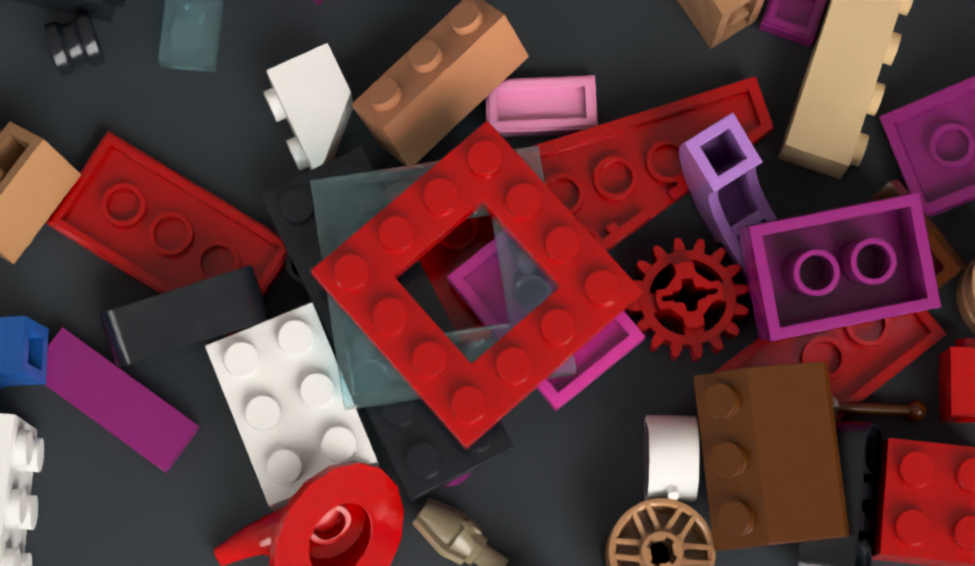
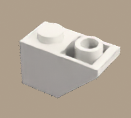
M328 43L266 70L272 88L263 91V94L276 122L286 118L295 137L286 140V143L299 171L310 167V170H313L334 160L353 110L351 106L353 103L351 91Z

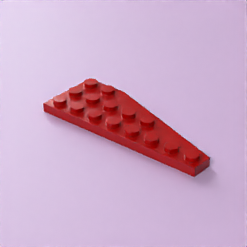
M756 76L516 152L608 252L690 192L679 160V148L682 143L732 112L753 146L769 135L774 126ZM412 184L385 192L390 203ZM483 206L477 209L419 259L463 346L492 336L447 281V276L504 231Z

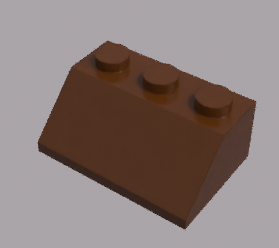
M827 362L749 367L693 376L714 551L849 537Z

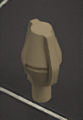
M428 498L414 518L412 524L440 555L459 565L465 562L468 565L475 563L478 566H506L509 561L508 558L487 544L488 538L482 535L483 529L463 511Z

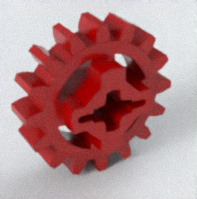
M676 238L673 241L670 254H666L657 245L651 251L654 264L651 265L648 262L639 260L634 269L643 279V281L633 280L643 291V294L626 310V314L632 316L640 315L641 320L636 326L643 334L649 332L653 336L649 350L655 352L662 344L670 347L669 358L671 361H676L682 349L689 350L693 362H698L702 358L703 346L706 345L715 355L719 354L724 348L720 335L722 334L726 338L734 340L740 332L739 328L731 320L745 319L748 315L749 309L736 303V300L745 297L749 292L748 285H734L733 282L741 267L739 264H735L725 268L721 264L725 250L721 247L711 256L705 254L703 239H698L692 250H685L681 238ZM695 267L705 270L716 281H708L695 271ZM670 269V284L667 288L650 293L654 280L662 272ZM681 289H687L688 295L691 298L699 297L693 311H687L683 302H674ZM724 306L719 322L705 332L704 315L707 311L717 310L718 307ZM657 319H667L679 328V334L666 329Z

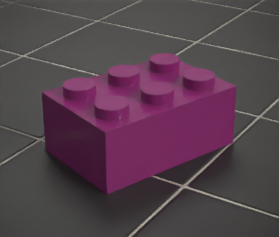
M920 193L901 194L737 227L759 339L776 341L941 307Z

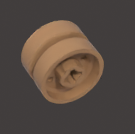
M666 498L646 500L626 511L611 530L604 552L605 566H714L716 557L713 535L703 517L685 503ZM662 544L667 547L668 562L656 565L651 561L653 558L650 547Z

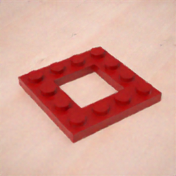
M488 120L311 270V274L466 450L642 297L643 291ZM483 206L557 290L471 364L398 282L397 278L477 209Z

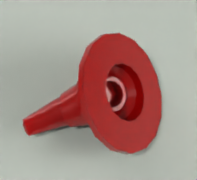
M356 460L329 465L305 481L285 506L243 527L214 548V556L221 566L264 554L270 557L269 566H391L402 539L404 508L398 486L377 466Z

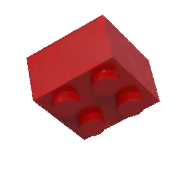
M895 438L884 440L882 442L872 560L928 566H975V447Z

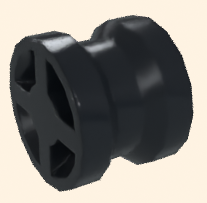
M88 11L76 14L72 22L61 24L53 21L44 24L53 58L62 77L72 74L76 66L88 63L95 67L105 63L99 39Z

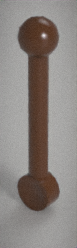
M832 397L834 417L838 413L906 416L910 421L919 422L927 415V407L920 400L910 401L907 405L838 402L836 398Z

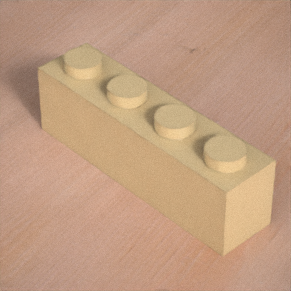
M829 0L777 159L839 180L850 164L859 167L869 140V135L861 133L866 114L876 115L886 85L877 82L882 64L892 65L902 34L893 32L898 14L908 15L913 0Z

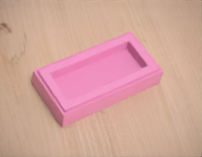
M595 75L505 79L485 98L486 121L488 120L502 137L569 135L598 126Z

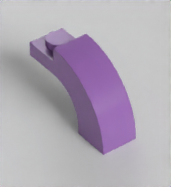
M732 112L682 143L679 148V160L687 187L704 223L715 242L722 243L734 265L739 264L741 267L739 273L746 285H748L737 227L776 220L777 218L769 206L758 181L756 166L761 164L762 160Z

